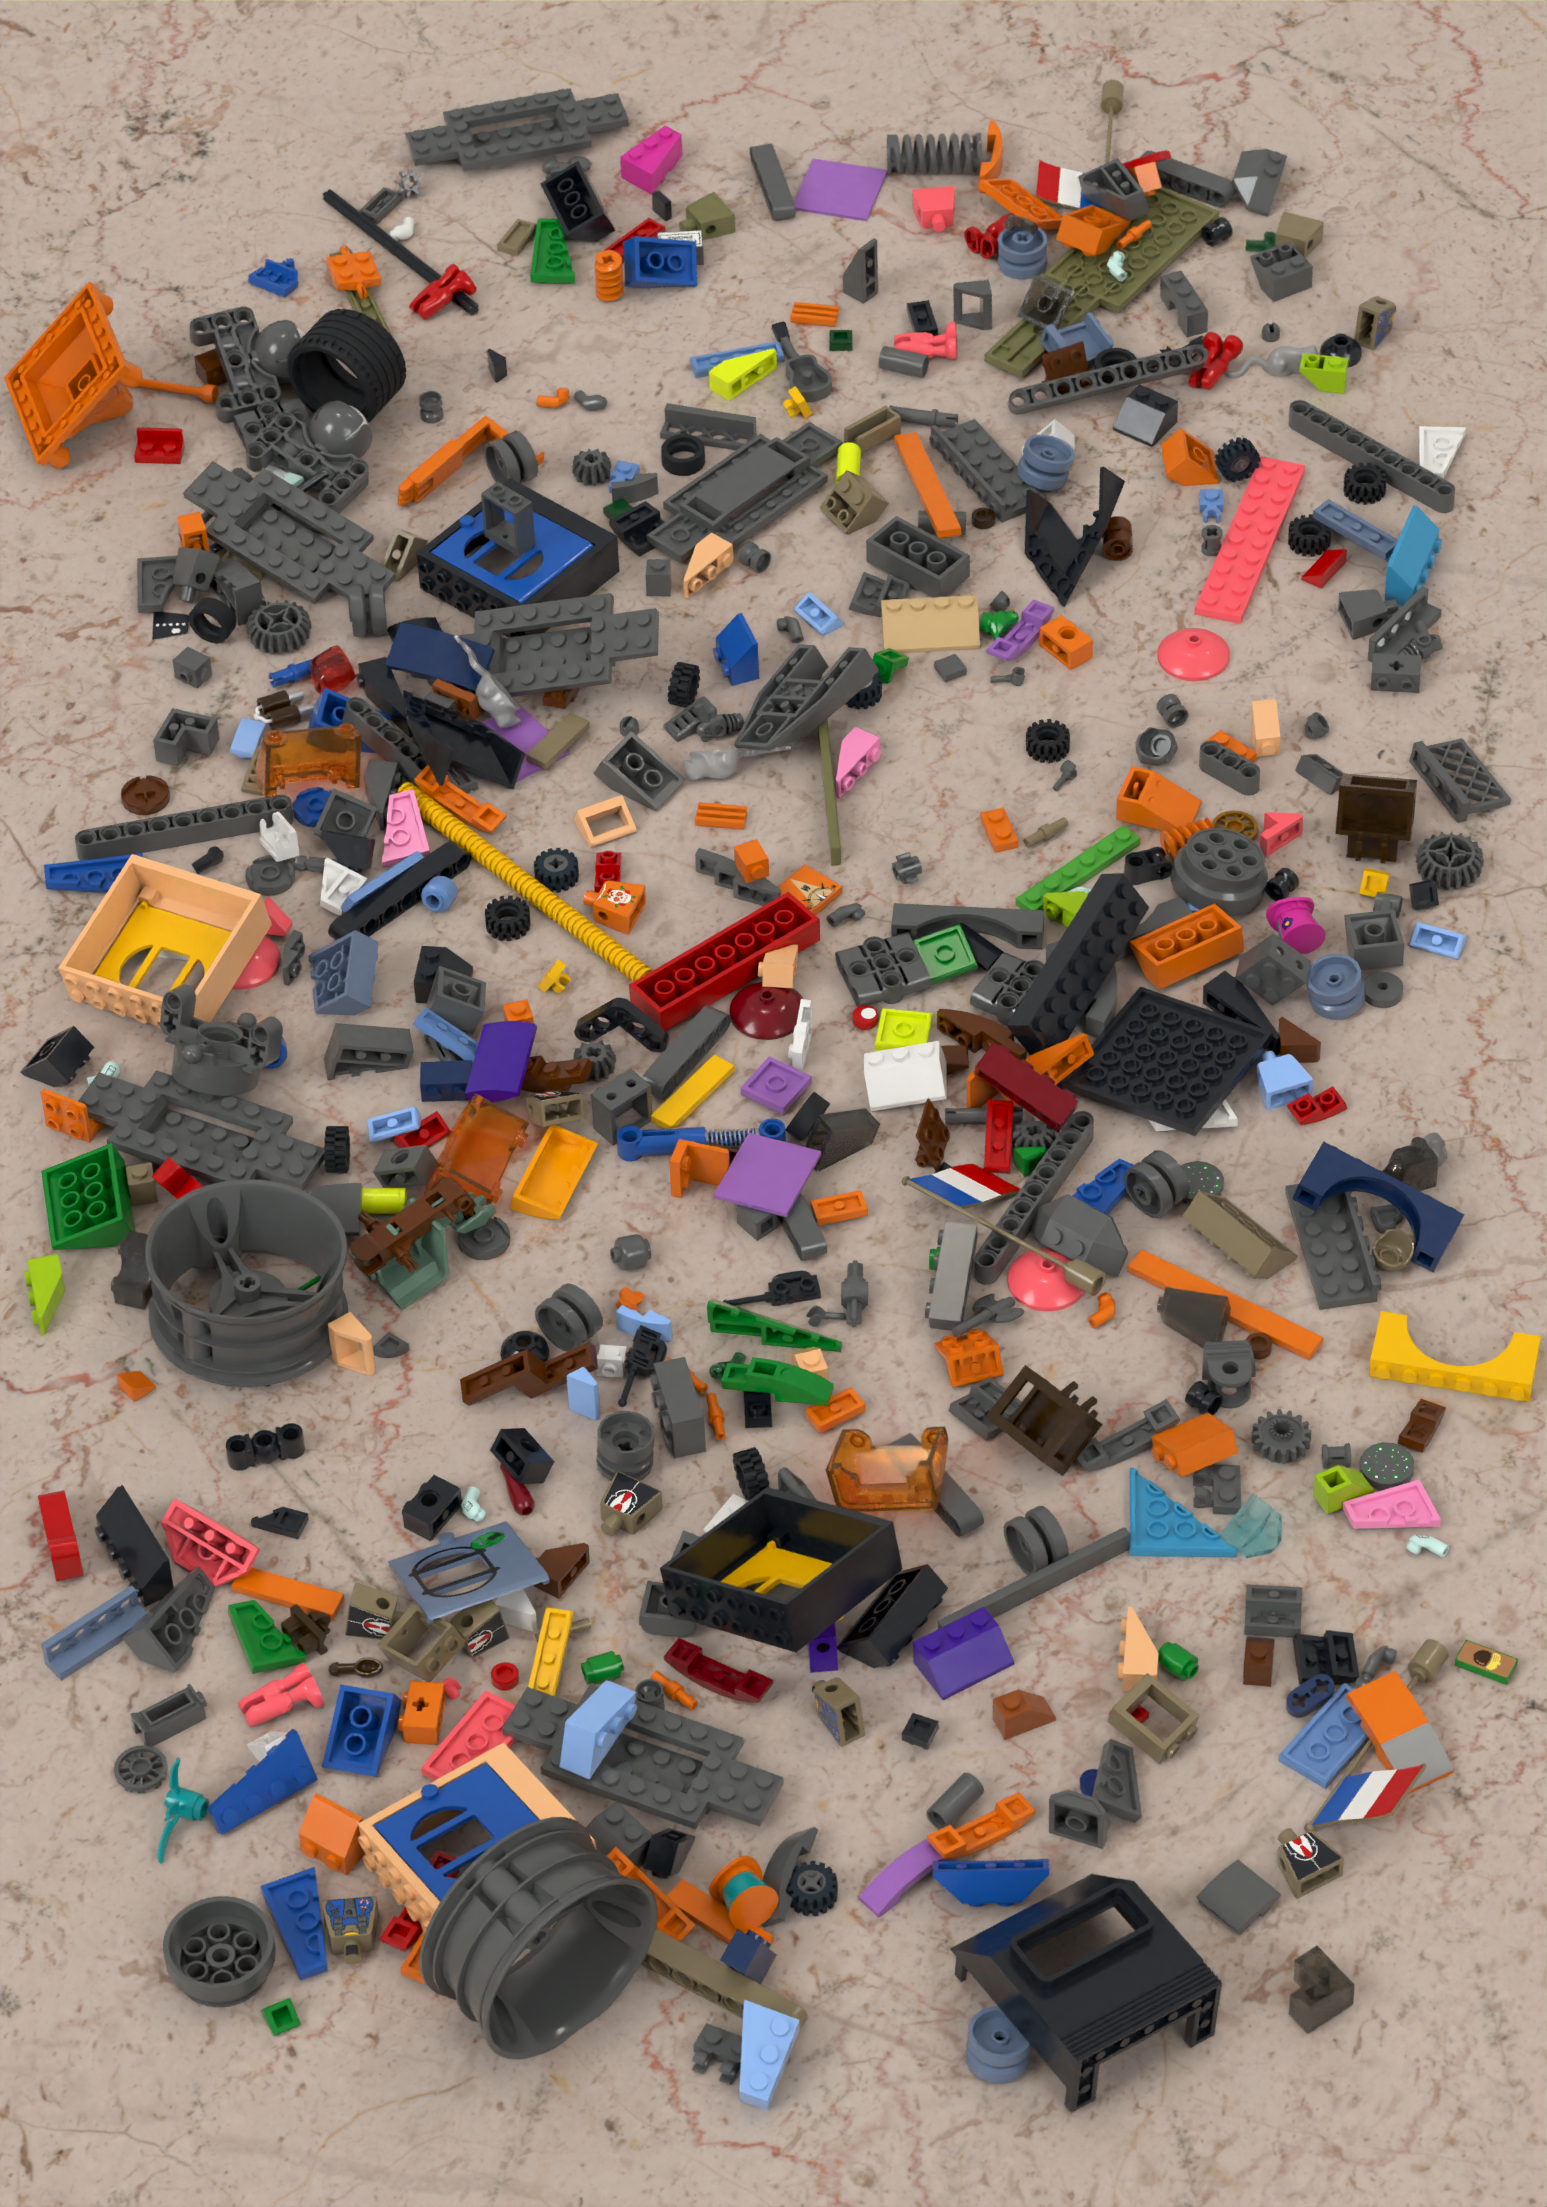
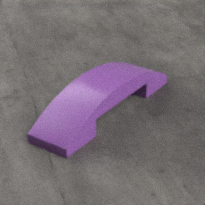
M1033 599L1022 611L1021 620L1004 638L998 637L986 649V653L1005 661H1012L1020 657L1037 640L1039 628L1049 622L1054 612V607Z
M926 1839L907 1850L888 1865L859 1896V1900L879 1918L900 1902V1894L933 1870V1861L946 1862L954 1861L957 1858H943Z

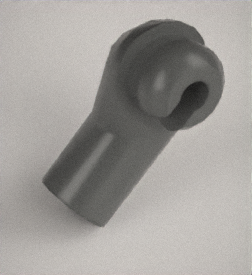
M784 616V618L777 620L778 630L790 632L793 643H799L804 640L800 623L796 618Z
M858 903L841 906L827 916V921L833 927L850 915H852L855 921H858L865 915V911L861 908L862 905Z

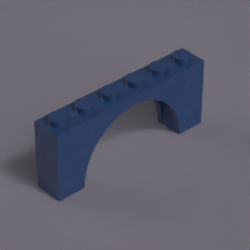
M1324 1141L1298 1184L1292 1198L1314 1211L1328 1198L1344 1192H1365L1387 1200L1401 1211L1411 1226L1414 1236V1253L1410 1261L1433 1273L1465 1215L1453 1207L1441 1203L1430 1195L1416 1190L1408 1184L1389 1176L1385 1172Z

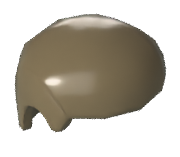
M1388 1229L1381 1237L1375 1240L1372 1246V1255L1376 1264L1384 1270L1399 1271L1405 1268L1412 1259L1414 1242L1410 1235L1402 1230Z

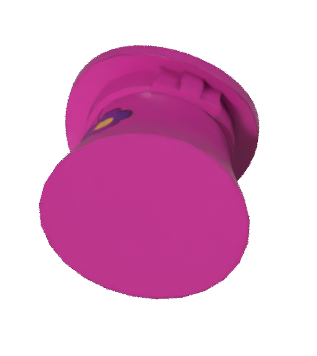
M1307 897L1278 900L1267 908L1266 918L1269 925L1279 932L1280 939L1301 954H1308L1319 948L1325 941L1326 934L1312 916L1315 906L1313 900Z

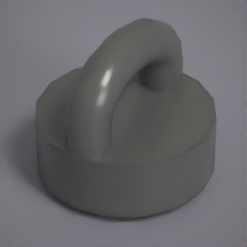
M1314 712L1307 718L1305 734L1308 738L1322 737L1329 732L1328 722L1320 713Z

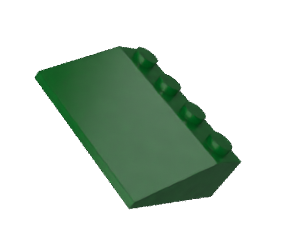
M112 1143L41 1171L51 1247L53 1250L112 1247L136 1237L125 1160Z

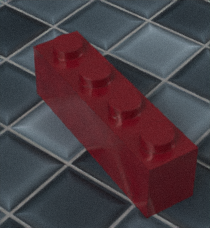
M993 1042L975 1066L974 1074L1059 1133L1077 1109L1078 1100H1076V1096L1067 1089L1062 1090L1054 1085V1080L1048 1075L1042 1074L1041 1076L1034 1071V1067L1026 1060L1021 1059L1020 1061L1012 1055V1051L1006 1046H998Z

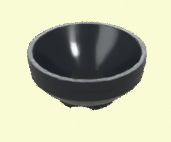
M1339 333L1322 343L1320 355L1348 358L1349 368L1360 361L1362 351L1360 344L1355 339L1346 336V334ZM1336 343H1347V344H1346V345H1337Z
M518 1331L503 1341L500 1355L501 1360L528 1349L546 1362L549 1358V1348L546 1340L540 1334L532 1331ZM521 1339L531 1341V1344L526 1347H520L516 1343Z

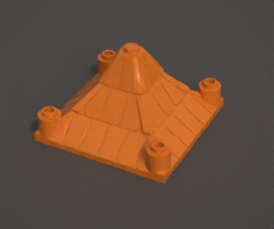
M91 282L85 285L4 377L36 462L42 466L49 464L57 469L63 468L70 461V450L62 445L67 438L71 439L93 423L106 422L124 416L133 407L134 401L128 388L138 386L143 378L142 369L125 360L111 327L108 315L113 311V299L98 291L97 286Z

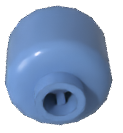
M436 876L422 889L421 898L429 910L441 913L446 911L456 900L458 891L455 883L450 878Z

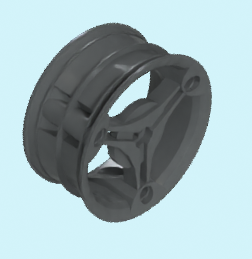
M258 1179L230 1180L210 1184L187 1193L174 1201L158 1216L149 1231L145 1248L146 1264L152 1278L153 1294L149 1307V1328L156 1346L173 1365L191 1376L210 1383L233 1387H258L273 1385L299 1377L319 1366L332 1354L328 1324L348 1313V1303L343 1291L342 1273L347 1259V1239L341 1222L334 1212L321 1200L299 1188L275 1181ZM243 1252H262L293 1259L310 1268L321 1278L317 1291L309 1292L286 1288L275 1276L263 1271L249 1269L240 1257ZM226 1266H230L233 1272L230 1273ZM191 1268L215 1270L219 1280L211 1287L208 1294L209 1312L185 1303L170 1292L173 1284Z
M566 1817L541 1819L525 1825L499 1840L479 1856L452 1885L435 1910L425 1931L419 1955L420 1973L424 1982L431 1990L456 2000L461 2012L470 2020L480 2024L488 2046L496 2054L515 2060L535 2057L558 2047L578 2030L599 2017L624 1990L641 1965L652 1942L658 1918L657 1902L654 1894L646 1885L621 1875L617 1866L610 1858L597 1853L589 1832L579 1822ZM527 1948L531 1950V1951H530L529 1953H527L522 1959H520L518 1962H516V1963L513 1965V1963L515 1962V1960H516Z

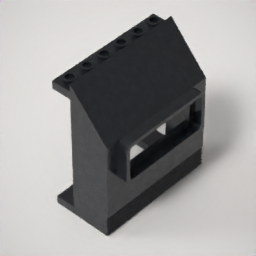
M1090 1874L950 1948L956 1956L955 1976L960 1982L966 1980L967 1972H970L1066 2086L1064 2105L1071 2113L1095 2101L1100 2064L1187 2017L1184 2041L1190 2048L1215 2035L1222 1987L1221 1979H1218L1217 1975L1204 1963L1200 1955L1136 1882L1132 1880ZM1112 1907L1134 1929L1128 1935L1051 1976H1043L1025 1955L1027 1952Z

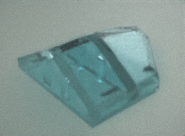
M1252 1493L1219 1535L1228 1544L1235 1546L1237 1551L1246 1558L1270 1554L1281 1542L1282 1515L1256 1494Z

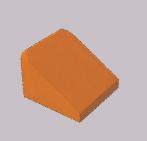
M141 1371L125 1372L117 1375L118 1386L134 1402L156 1389V1386Z

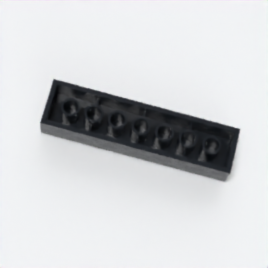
M1124 873L1100 875L1006 1026L1027 1050L1029 1055L1068 1040L1150 908Z

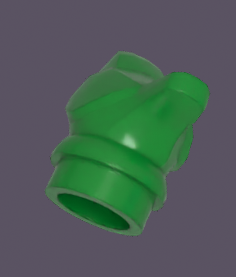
M1014 609L1007 612L999 610L995 614L990 611L989 613L983 612L979 631H983L985 634L990 633L995 641L1018 622V613Z

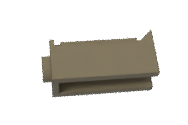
M884 406L845 427L844 443L857 444L861 449L862 456L865 451L896 434H901V416L888 406Z

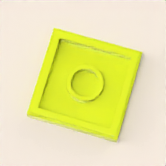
M882 1008L875 1041V1051L928 1043L933 1013Z

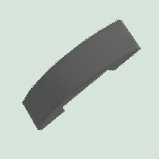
M1166 1399L1143 1411L1145 1418L1100 1442L1096 1437L1091 1439L1077 1457L1084 1471L1099 1470L1118 1464L1152 1446L1151 1436L1170 1429L1180 1422L1179 1416L1169 1401Z
M812 1827L790 1835L773 1853L766 1867L763 1882L777 1892L779 1902L772 1916L761 1924L763 1927L785 1921L792 1902V1897L785 1892L798 1856L810 1853L818 1832L817 1828Z

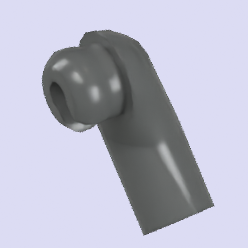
M582 390L574 394V399L587 411L604 409L607 406V399L601 395L587 396Z

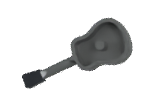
M784 321L772 324V332L777 341L781 342L789 357V360L785 363L786 377L790 381V389L796 386L807 403L828 397L832 392L831 374L818 364L815 356L797 354L790 341V335Z

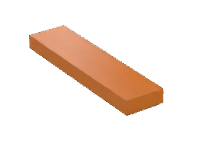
M252 1567L246 1575L235 1579L231 1585L233 1592L288 1608L297 1604L306 1613L315 1612V1614L325 1612L329 1615L330 1620H334L344 1602V1594Z
M684 1879L667 1895L691 1921L727 1944L730 1943L736 1930L745 1934L748 1931L738 1929L731 1923L728 1909L725 1905L715 1901L711 1896ZM760 1927L749 1929L762 1936L771 1945L773 1944L774 1937Z

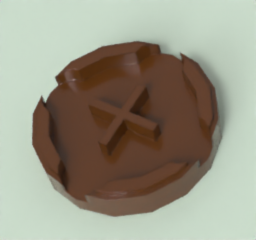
M146 775V778L142 779L135 777L128 781L121 790V801L124 808L130 813L137 815L158 813L167 806L170 800V791L167 783L161 778L152 775Z

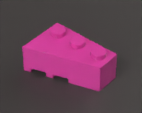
M665 125L620 156L621 178L652 195L656 191L657 186L664 182L667 172L672 171L683 155L682 134Z

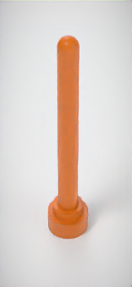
M142 378L141 383L135 386L199 396L200 399L208 403H215L218 398V386L212 384L195 387Z

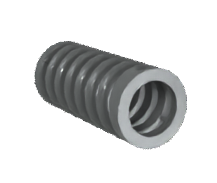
M964 133L961 138L960 149L957 134H951L949 150L945 134H940L938 136L937 152L933 134H928L926 137L925 153L921 134H917L914 138L913 152L910 135L905 134L903 136L902 150L900 152L898 136L896 134H887V174L891 175L892 172H898L900 175L904 174L906 164H908L909 172L915 174L918 169V162L921 172L927 174L930 160L932 171L935 174L940 173L942 160L944 171L947 174L952 172L954 161L956 171L959 174L963 173L965 162H967V168L970 173H980L982 164L981 133L972 135L973 143L970 142L969 134Z

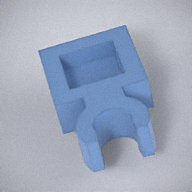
M618 460L610 474L609 493L612 494L611 482L634 481V474L640 473V464Z
M1200 489V512H1203V522L1207 523L1209 517H1215L1216 523H1220L1221 512H1223L1224 507L1223 489Z

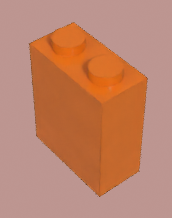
M1208 1412L1151 1436L1153 1443L1151 1452L1154 1459L1180 1477H1184L1238 1453L1233 1429Z

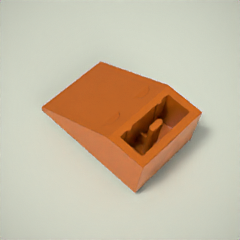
M1131 766L1117 797L1116 820L1168 832L1169 829H1177L1178 826L1182 825L1186 827L1188 823H1193L1202 800L1155 771Z

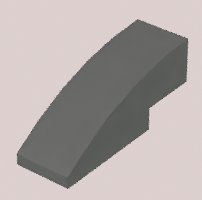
M1115 965L1088 1006L1085 1034L1096 1038L1099 1037L1115 1017L1117 1006V973Z

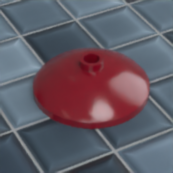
M757 982L741 989L733 997L730 1004L731 1021L738 1031L751 1038L760 1040L783 1038L794 1032V1027L797 1025L800 1002L803 997L794 988L763 987L762 982Z

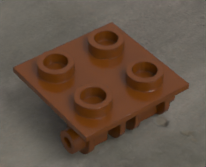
M1083 341L1042 355L1046 375L1042 383L1089 371ZM1081 381L1079 383L1081 388L1091 385L1088 381ZM1064 386L1057 388L1058 393L1061 395L1069 392Z
M928 1098L916 1133V1138L920 1145L915 1161L921 1168L933 1165L935 1171H939L941 1161L944 1159L947 1142L950 1139V1131L940 1118L939 1111Z

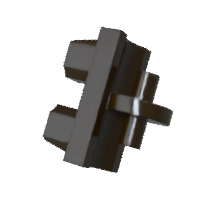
M297 1604L290 1608L291 1616L281 1623L283 1634L286 1633L291 1639L300 1633L302 1637L296 1640V1645L305 1655L315 1650L320 1655L328 1652L324 1641L326 1635L330 1632L328 1627L330 1624L329 1615L325 1612L318 1614L310 1612L307 1615Z

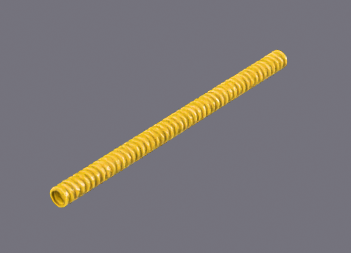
M406 782L398 789L397 793L414 789L420 816L424 821H427L438 832L469 852L473 859L477 860L478 863L482 864L540 911H543L550 919H553L554 922L558 923L566 931H569L571 935H574L576 939H579L581 943H584L586 947H589L629 980L634 982L653 971L647 964H644L643 961L639 960L621 944L617 943L616 940L586 919L585 916L560 899L554 892L546 888L528 872H525L523 868H520L519 865L515 864L497 848H494L488 841L484 840L467 825H464L462 821H459L448 810L444 809L427 794H424L413 783Z

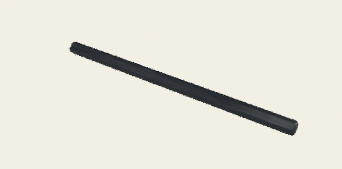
M328 189L327 192L323 193V200L426 281L431 283L442 277L333 190ZM462 291L453 294L452 301L468 314L474 315L478 313L479 305Z

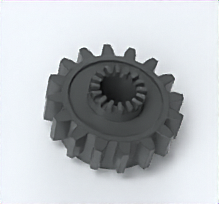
M1278 1409L1276 1415L1268 1411L1267 1418L1258 1417V1423L1253 1424L1251 1442L1254 1443L1255 1452L1259 1451L1261 1453V1458H1266L1272 1463L1285 1464L1291 1461L1295 1462L1298 1457L1305 1456V1449H1310L1312 1432L1309 1429L1308 1421L1302 1422V1415L1293 1417L1291 1410L1287 1414H1282L1281 1409Z

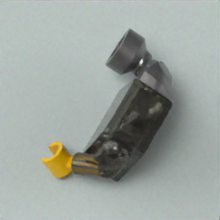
M1434 1132L1426 1135L1424 1138L1415 1137L1412 1139L1411 1145L1393 1151L1383 1172L1418 1191L1436 1187L1438 1167H1441L1448 1159L1445 1141L1438 1133Z

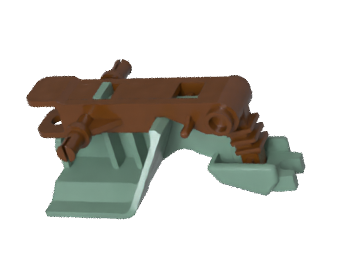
M443 1178L438 1183V1186L431 1191L425 1190V1195L418 1200L415 1198L409 1199L403 1209L388 1221L379 1222L378 1219H373L367 1211H363L358 1215V1219L365 1225V1229L369 1234L363 1235L350 1245L351 1252L349 1256L354 1260L355 1266L370 1281L375 1280L402 1310L443 1282L448 1276L449 1268L444 1227L450 1225L456 1232L465 1234L486 1225L488 1219L496 1213L492 1203L483 1207L487 1204L483 1194L475 1197L473 1192L468 1193L453 1178Z

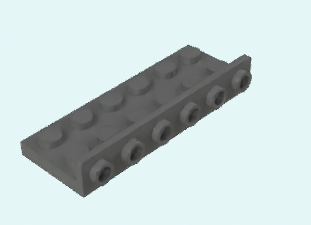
M975 419L943 432L936 425L931 426L929 441L933 449H937L942 455L943 460L953 467L956 475L961 476L967 487L976 493L980 502H984L994 512V515L1001 523L1026 513V490L1031 489L1046 500V497L1037 488L1030 486L1019 477L1017 473L1018 466Z
M1298 1184L1287 1185L1285 1188L1286 1197L1319 1310L1377 1302V1293L1382 1288L1379 1275L1374 1273L1376 1269L1375 1259L1373 1255L1368 1253L1370 1250L1369 1239L1367 1235L1363 1236L1362 1233L1364 1225L1362 1217L1357 1216L1356 1213L1358 1212L1356 1197L1351 1196L1352 1192L1340 1193L1325 1200L1314 1211L1292 1199Z

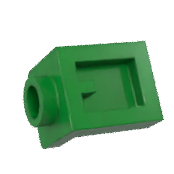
M888 648L874 653L872 660L879 669L877 673L880 674L882 682L890 683L893 672L907 666L909 657Z

